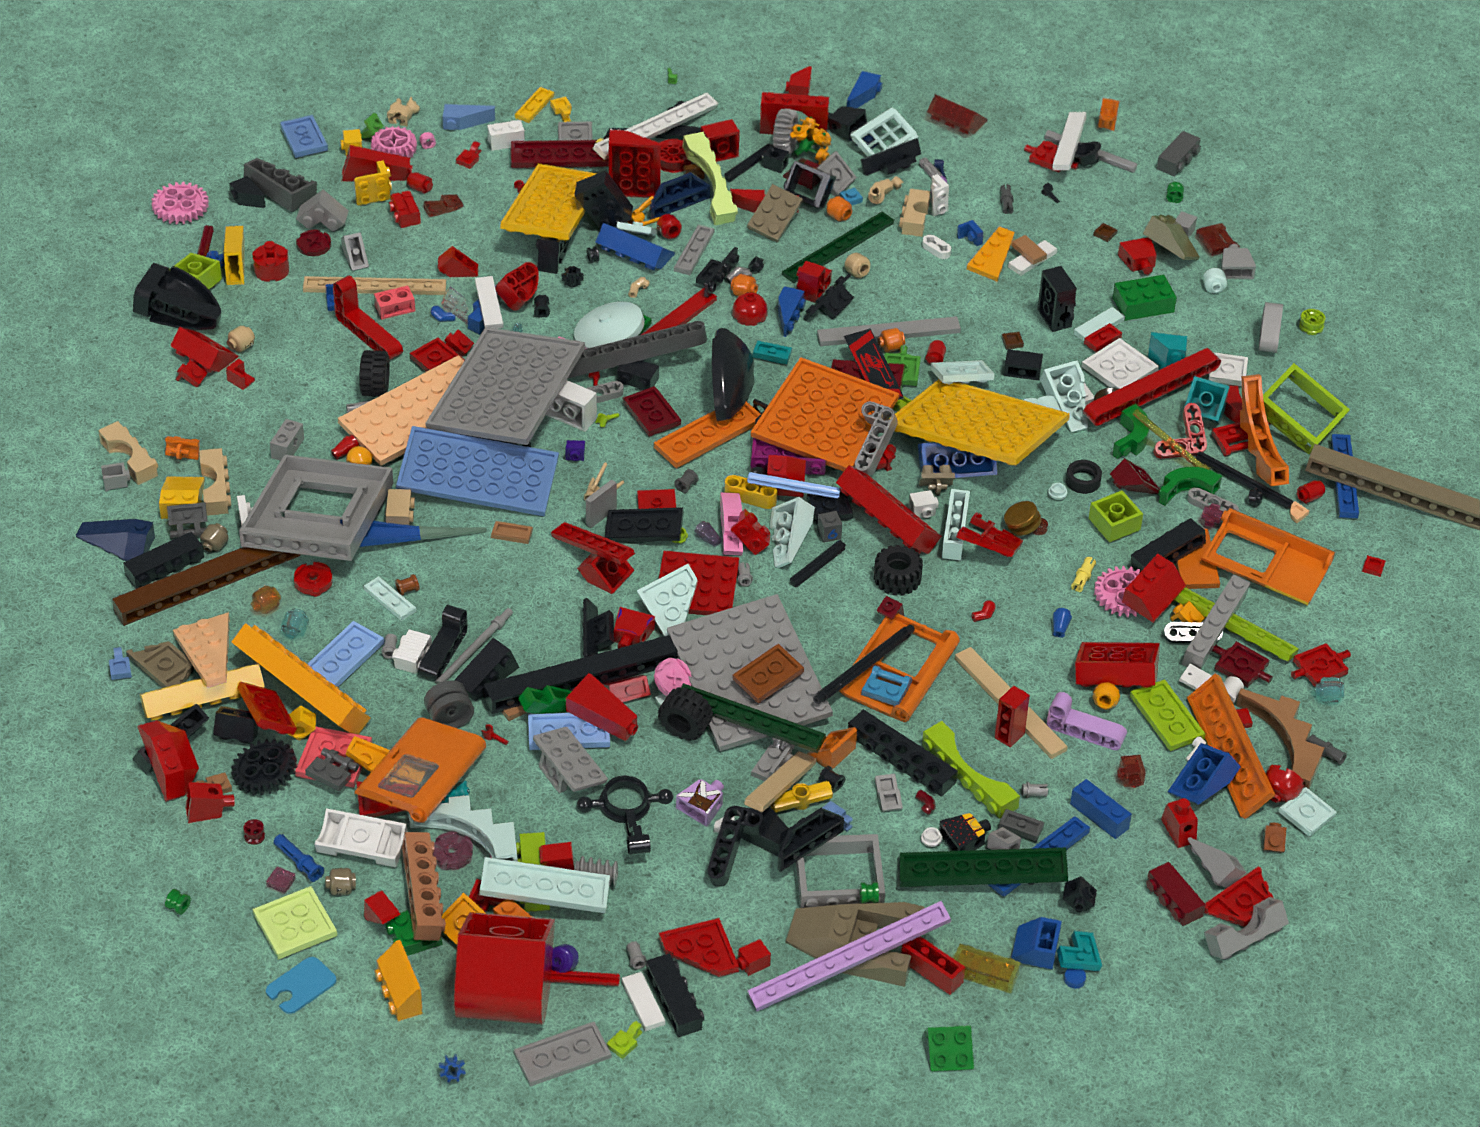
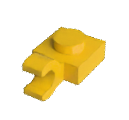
M567 97L550 100V106L555 114H561L564 122H571L569 115L571 114L572 106Z

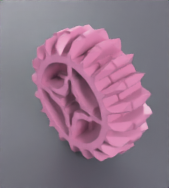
M385 127L384 130L379 129V132H375V135L372 136V150L404 157H413V154L416 153L417 141L415 135L411 133V130H406V127Z

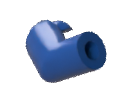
M439 306L431 308L432 316L439 322L455 321V312H445Z

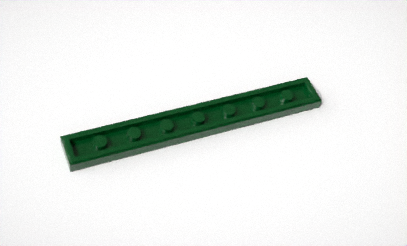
M883 211L786 268L782 271V276L793 284L798 282V268L802 267L806 261L824 266L893 225L894 219Z
M684 683L681 686L682 689H692L696 693L701 694L708 701V704L711 705L714 717L818 753L826 739L825 733Z

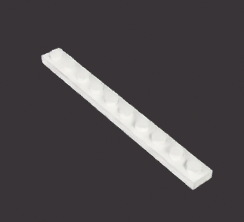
M705 93L624 131L650 139L715 109L718 103L708 93ZM609 138L596 143L593 147V150L604 160L609 158Z

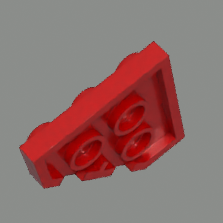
M720 918L659 933V940L664 953H670L675 959L718 977L739 972L738 962Z

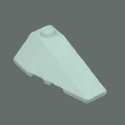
M1078 361L1044 369L1040 381L1046 395L1054 396L1061 411L1070 413L1069 421L1065 423L1070 433L1088 429V419L1083 414V410L1086 407L1085 380Z

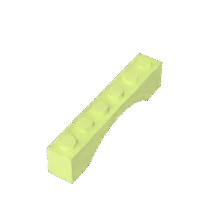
M704 132L685 135L682 147L687 159L700 167L712 183L714 198L711 202L710 215L715 226L734 222L738 209L736 204L732 202V194L727 190L725 178H722L721 168L715 161L714 151L710 149L709 139L705 137Z

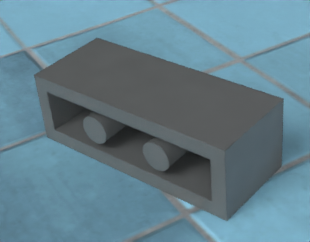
M1182 131L1158 157L1157 170L1173 177L1178 172L1181 173L1184 166L1191 162L1193 156L1198 155L1200 152L1201 138Z

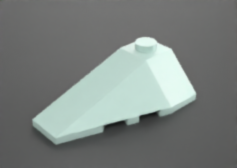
M800 497L772 508L770 528L774 529L775 534L771 538L773 542H776V546L773 549L776 568L788 565L793 561L812 525L815 507Z

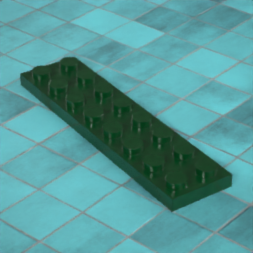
M1066 847L900 853V887L1068 882Z

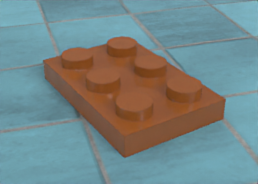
M777 644L734 673L732 677L759 704L804 673V667L780 644Z

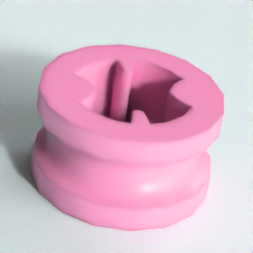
M425 132L419 138L424 149L433 148L436 145V140L431 132Z

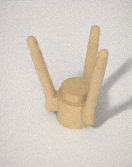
M606 462L600 469L596 479H591L583 496L585 501L586 498L600 489L597 485L607 466ZM620 481L617 484V489L624 484V481Z

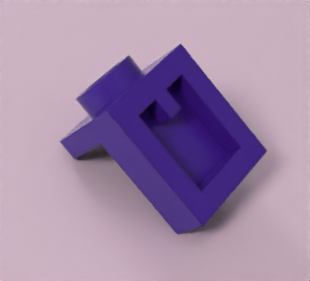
M567 440L565 448L566 460L584 461L585 441Z

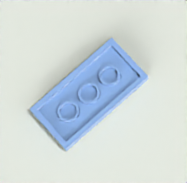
M353 621L307 664L313 670L323 675L326 680L338 687L384 644V638Z
M571 713L528 714L529 750H540L533 741L534 735L563 727L569 728L583 748L610 747V733Z

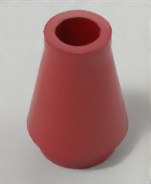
M353 435L345 436L331 450V453L336 459L347 455L352 448L359 446V443Z

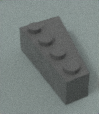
M259 158L244 164V177L248 176L264 195L291 212L300 208L302 204L317 194V182L314 180L306 181L304 176L298 174L296 177L289 174V170L276 169V165Z

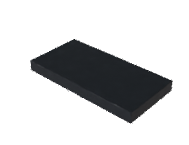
M683 507L608 510L605 538L618 543L681 541Z

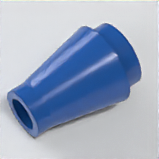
M1058 608L1053 613V635L1055 637L1063 638L1065 636V632L1072 619L1071 612L1068 609Z

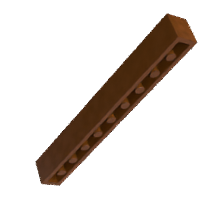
M242 547L112 598L114 612L123 626L297 558L301 554Z

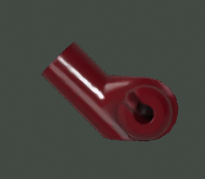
M919 790L916 793L915 797L924 803L921 810L930 815L932 810L936 809L934 798L923 790Z

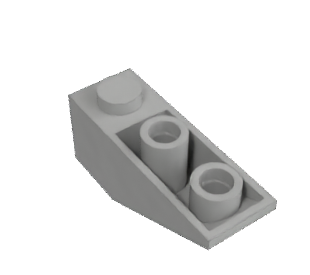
M1188 838L1192 845L1191 850L1201 858V865L1212 874L1211 879L1217 886L1228 888L1247 873L1236 857L1193 838Z

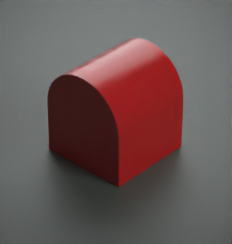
M469 912L458 933L454 993L455 1016L458 1018L543 1025L546 1019L550 993L555 919Z

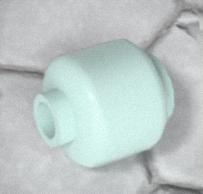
M1211 268L1203 275V283L1207 292L1220 293L1226 289L1227 279L1223 270Z

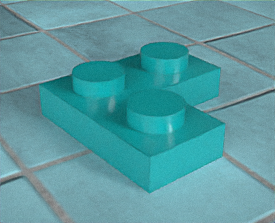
M1074 931L1071 935L1074 947L1059 946L1056 950L1061 968L1100 971L1102 968L1094 934L1091 932Z

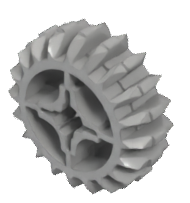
M781 109L776 116L773 131L774 147L789 151V154L794 151L797 140L790 136L793 132V126L799 123L798 114L795 110Z

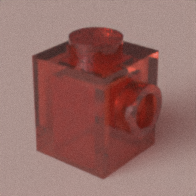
M1141 755L1121 756L1117 775L1118 779L1122 780L1124 787L1135 788L1144 785L1146 772Z

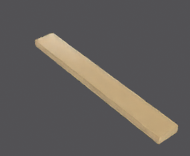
M305 276L303 292L326 293L327 284H333L344 277ZM353 277L357 284L358 293L374 294L408 285L412 294L415 295L446 294V279Z
M971 647L955 654V660L999 704V699L1010 689L1008 684ZM1028 706L1025 733L1050 759L1066 752L1068 746Z

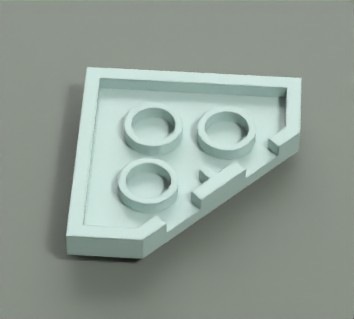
M689 564L637 590L650 615L655 616V623L663 636L668 635V627L686 622L698 583V579Z

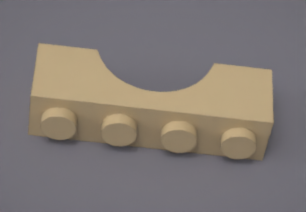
M117 421L98 430L100 443L109 453L121 452L131 456L127 461V467L130 477L137 485L158 476L156 460L148 455L147 450L139 445L137 439L129 434L125 426L123 427Z
M222 448L199 450L202 476L215 481L213 485L203 490L207 516L228 514V506L232 505L231 496L227 495V493H230L229 482H225V480H229L228 468L224 469V467H228L227 455L223 456Z

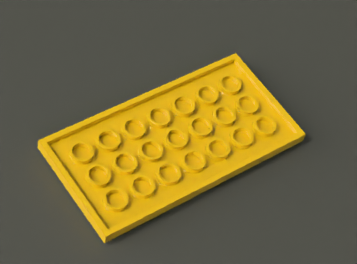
M538 164L501 221L500 229L508 232H522L526 235H540L543 238L552 237L561 241L569 240L586 212L574 196L576 182L597 173Z

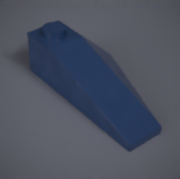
M139 519L82 522L76 538L93 546H98L109 554L113 553L123 561H128L149 551L155 539L153 522Z

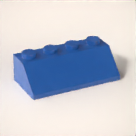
M605 223L602 224L596 239V243L601 245V249L608 252L611 249L615 250V255L623 258L627 255L631 257L630 261L640 264V261L646 263L644 267L655 270V267L662 269L675 255L673 251Z
M936 442L918 444L921 471L924 465L933 466V473H939L940 466L950 465L952 473H955V478L998 475L997 461L991 460L988 457L977 456L967 451H959L957 448L943 446Z

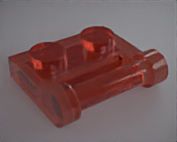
M1223 223L1196 230V235L1211 256L1223 253V250L1231 244L1238 245L1227 233Z

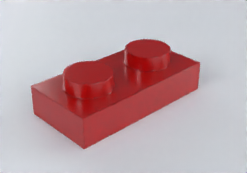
M1109 323L1085 337L1084 344L1097 353L1115 340L1122 338V332Z

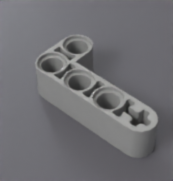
M869 401L863 404L861 411L867 423L872 424V427L855 460V467L871 477L892 437L898 420L891 408ZM870 411H875L873 414L868 415ZM879 433H884L882 436L877 437ZM871 449H876L874 452L869 453Z

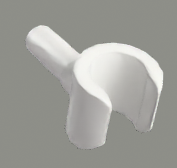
M1197 737L1193 741L1192 745L1195 748L1185 758L1187 761H1189L1200 743L1206 744L1202 737Z

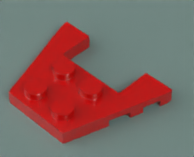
M978 512L972 516L970 523L985 530L981 535L964 526L958 531L957 538L996 551L1005 557H1013L1023 543V540L1003 529L1000 531L995 528V523L991 520L986 522L981 519L983 515Z

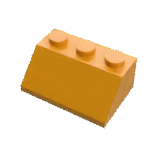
M397 940L377 959V969L374 972L377 982H382L383 984L381 990L384 998H388L390 1001L388 1002V1007L391 1015L395 1014L397 1021L423 1014L420 985L401 940Z

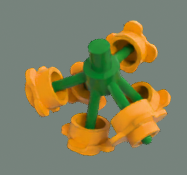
M806 117L805 120L800 119L803 122L802 125H794L793 132L790 134L791 138H795L800 142V146L794 152L799 156L804 151L807 152L809 150L816 154L815 160L819 161L818 165H820L830 155L828 153V146L831 145V137L824 129L815 128L819 124H816L815 119H812V117ZM816 144L821 146L818 151L811 147Z

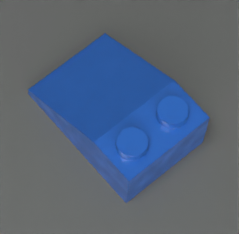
M1200 743L1168 792L1199 805L1228 785L1241 766L1229 753Z

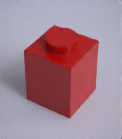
M758 939L739 948L736 960L740 970H744L750 976L771 965V953L761 939Z

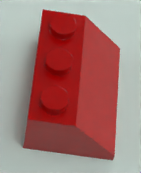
M179 327L170 345L176 349L175 353L183 357L188 356L189 361L192 360L197 365L201 364L202 369L210 373L212 370L220 372L239 357L236 353L204 334L183 327Z
M1157 554L1125 588L1122 603L1154 623L1186 588V584L1174 563Z

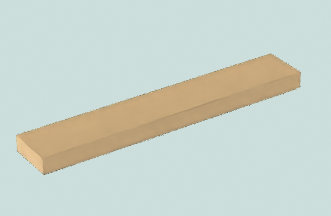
M798 751L747 796L744 805L763 812L816 764L817 758Z

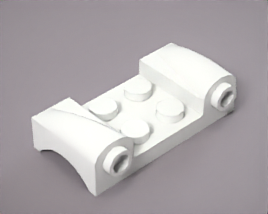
M326 808L323 827L318 839L315 841L316 852L337 856V853L374 859L376 864L397 868L402 852L404 833L408 832L407 825L405 823Z

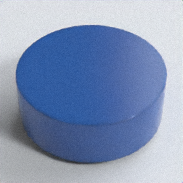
M1067 969L1064 977L1065 984L1073 989L1083 987L1086 981V973L1081 969Z

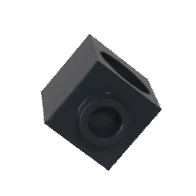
M770 146L762 154L763 168L782 173L789 163V151Z

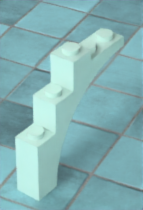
M469 795L449 797V803L439 804L423 823L414 821L408 811L410 828L427 827L458 832L480 843L491 854L492 858L518 862L514 822L493 824L491 809L471 811Z

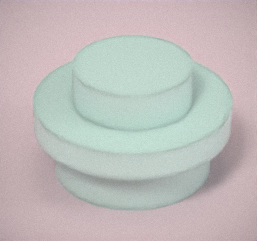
M1054 483L1049 488L1048 494L1055 500H1062L1067 496V489L1062 483Z

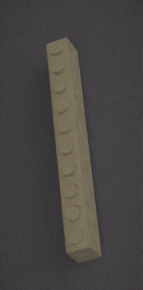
M1314 444L1305 471L1480 530L1479 499Z

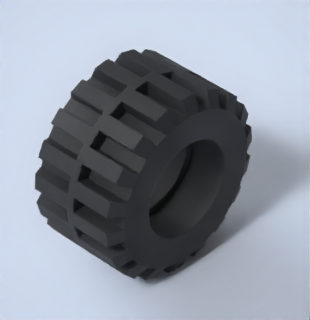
M364 350L360 360V392L362 396L379 397L388 392L390 376L389 355L387 351Z
M891 545L888 546V549L883 548L875 558V584L879 585L880 590L885 589V593L888 594L890 592L893 595H897V593L905 595V592L908 594L912 593V590L918 589V586L921 584L923 560L920 558V554L918 552L915 553V550L909 549L908 546L901 547L896 545L893 547Z
M677 687L672 689L658 710V719L661 721V725L668 732L672 733L673 736L686 739L687 741L700 738L713 718L712 707L708 704V701L701 694L688 688L682 689Z

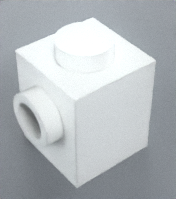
M931 490L909 494L908 506L912 512L920 518L935 516L936 508L939 505L937 497L933 496Z

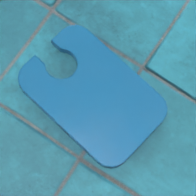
M308 957L266 987V994L273 1001L281 992H290L293 995L292 998L281 1003L279 1007L285 1013L293 1014L336 984V976L319 959Z

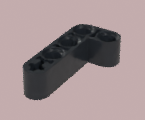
M451 605L445 606L442 613V627L421 660L418 675L437 680L442 675L448 665L446 663L450 662L467 633V610Z
M730 806L726 809L707 869L713 885L721 887L727 884L743 833L759 835L764 832L766 825L760 811L741 806ZM734 816H739V819L731 820ZM754 820H759V823L755 825L751 824V822H753ZM728 835H734L731 839H725ZM723 853H727V854H728V856H726V857H724V858H720V855H721V854H723Z

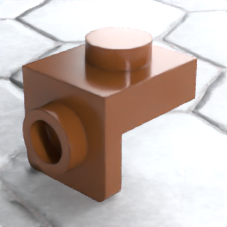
M1269 823V825H1266L1264 827L1263 851L1284 853L1287 827H1281L1282 824Z

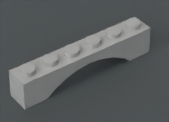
M1233 574L1186 649L1181 665L1188 667L1189 664H1192L1202 669L1224 627L1246 598L1251 582Z

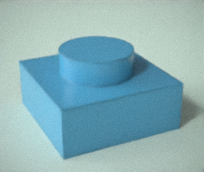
M855 188L840 192L839 196L850 202L851 205L863 202V197Z

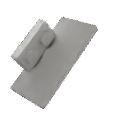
M568 727L533 736V741L542 751L539 768L558 793L566 791L567 785L575 792L607 782L608 778Z

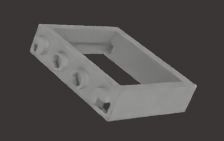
M878 834L835 836L806 855L873 853L876 882H878L879 887L878 903L885 902V887ZM804 857L796 862L801 908L861 904L860 889L807 891Z

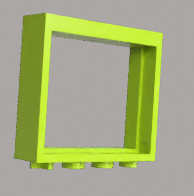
M1295 363L1263 394L1267 421L1309 455L1314 444L1319 445L1350 411L1347 406ZM1288 378L1335 416L1331 423L1317 437L1313 436L1269 399Z

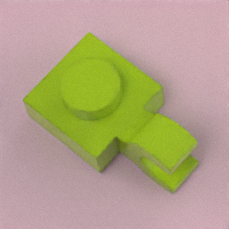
M634 1021L626 1033L623 1030L618 1031L606 1043L608 1049L624 1059L637 1047L636 1039L643 1033L640 1030L642 1025Z

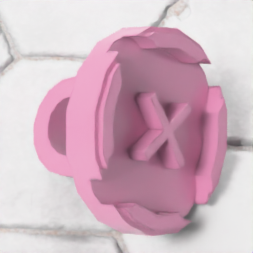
M667 658L655 668L654 681L658 689L667 696L672 689L681 687L683 683L691 686L688 677H691V672L682 660Z

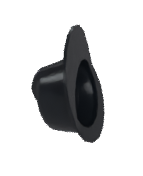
M1097 141L1078 143L1074 159L1081 165L1099 162L1098 151L1102 147L1101 143Z

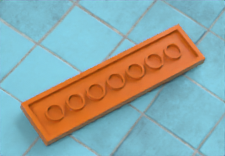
M1215 673L1192 692L1187 699L1199 726L1205 732V739L1208 745L1229 753L1241 766L1227 787L1240 816L1246 819L1273 798L1275 793L1220 675Z

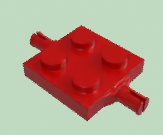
M1044 140L1038 147L1027 144L1024 151L1032 153L1029 157V162L1053 170V162L1059 145ZM1072 162L1071 168L1077 170L1079 163Z
M1327 643L1294 656L1293 662L1299 669L1292 671L1291 676L1293 679L1305 676L1315 687L1348 674L1349 669L1343 663V659L1351 657V653L1348 649L1337 653Z

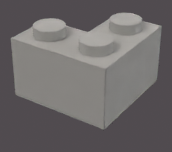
M321 190L300 206L296 219L307 229H311L321 222L334 232L345 224L349 210L325 190Z

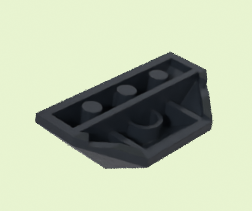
M820 808L809 816L801 818L798 823L790 828L784 829L780 834L778 871H783L842 833L844 818L834 812Z

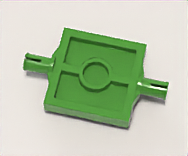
M904 345L900 347V353H885L884 357L887 363L905 364L902 385L917 386L921 356L907 354L908 347L906 345L904 350Z

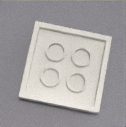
M1120 338L1082 361V368L1110 388L1120 389L1158 371L1159 367Z

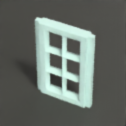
M893 108L882 113L850 135L867 157L875 154L870 147L877 142L883 148L882 151L918 138L914 129ZM894 118L899 125L890 129L885 123ZM882 125L887 133L878 137L873 130ZM902 127L907 134L899 139L893 132ZM870 133L875 141L867 145L861 138ZM891 135L895 142L887 147L882 139Z

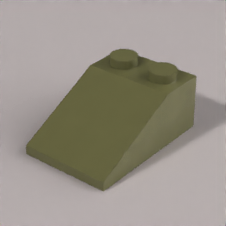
M1162 214L1159 216L1152 215L1143 232L1145 236L1183 260H1198L1200 258L1181 224L1176 222L1175 217Z

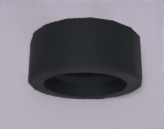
M1089 460L1074 461L1067 468L1066 484L1072 491L1077 493H1093L1101 485L1102 470L1095 462ZM1084 472L1091 474L1094 479L1084 481L1077 479L1073 475Z

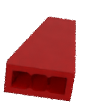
M350 145L342 169V182H351L356 177L378 173V161H384L385 166L389 167L391 173L390 181H406L407 176L412 173L413 165H410L409 157Z
M590 673L566 697L567 712L624 741H627L631 735L634 736L638 730L637 715Z

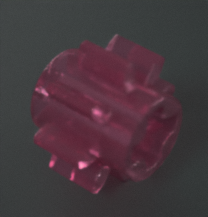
M1212 503L1210 507H1204L1201 519L1205 520L1204 525L1212 528L1215 524L1220 525V519L1224 512L1219 510L1220 505Z

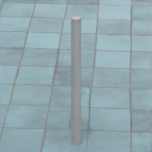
M507 608L500 616H496L491 621V625L435 683L447 681L497 629L500 630L505 625V621L513 614V611Z

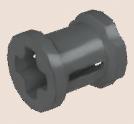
M687 469L681 478L675 480L674 485L676 489L687 493L689 487L699 481L698 475L693 470Z

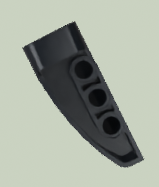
M153 263L134 292L133 312L150 317L149 321L152 323L174 328L183 327L190 330H211L217 326L221 319V308L211 291L191 274L175 266H172L170 269Z
M726 328L718 329L715 332V337L712 339V382L717 421L731 419L741 409L748 399L755 382L754 360L750 350L737 335Z

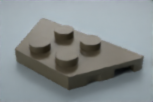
M169 641L159 643L158 645L144 646L145 650L133 652L132 649L126 651L127 657L162 688L186 682L194 669L188 657Z

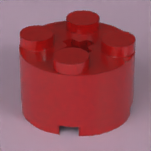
M267 241L264 245L259 246L253 251L254 272L258 279L265 282H270L269 280H275L276 282L284 279L289 274L288 250L285 247L275 244L273 241Z

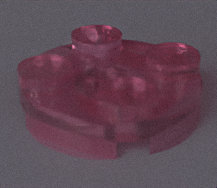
M446 832L439 835L434 843L433 856H436V864L443 870L458 869L469 864L473 856V844L470 838L466 835L464 837L458 835V832ZM453 848V850L457 851L454 853H450L449 849Z

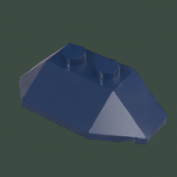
M691 172L661 183L650 204V220L710 199L711 186Z

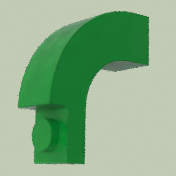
M1133 404L1121 412L1120 424L1130 434L1114 442L1112 455L1116 459L1127 456L1130 452L1135 456L1138 455L1146 447L1150 428L1148 416L1138 405Z
M1183 467L1173 470L1164 476L1163 486L1158 493L1160 495L1159 503L1166 506L1176 494L1182 491H1189L1192 488H1200L1215 494L1220 489L1222 475L1201 467Z

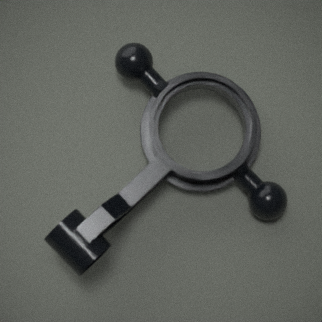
M617 776L606 783L599 799L591 800L589 797L583 796L578 799L577 808L580 812L587 813L592 808L600 807L603 814L609 819L625 823L629 855L650 853L649 834H642L641 825H637L636 821L642 819L648 813L651 802L671 803L673 801V793L669 789H662L658 794H651L641 780L632 776ZM618 788H630L642 796L643 802L636 808L621 809L609 802L608 795Z

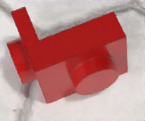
M459 329L454 334L450 332L444 339L446 344L462 357L474 344Z
M190 360L187 365L182 364L177 370L179 375L176 380L179 381L183 377L193 386L198 387L208 373Z

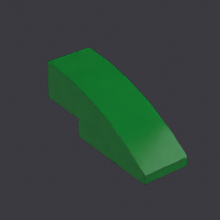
M546 685L543 690L527 687L518 699L527 713H566V697L572 691Z

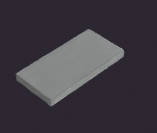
M595 1021L514 1049V1055L530 1087L611 1058V1053Z

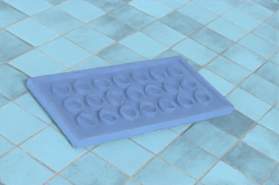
M412 426L396 489L411 490L412 493L545 517L559 452Z

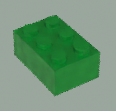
M1165 275L1114 283L1112 297L1119 312L1125 316L1124 321L1174 313L1177 299Z

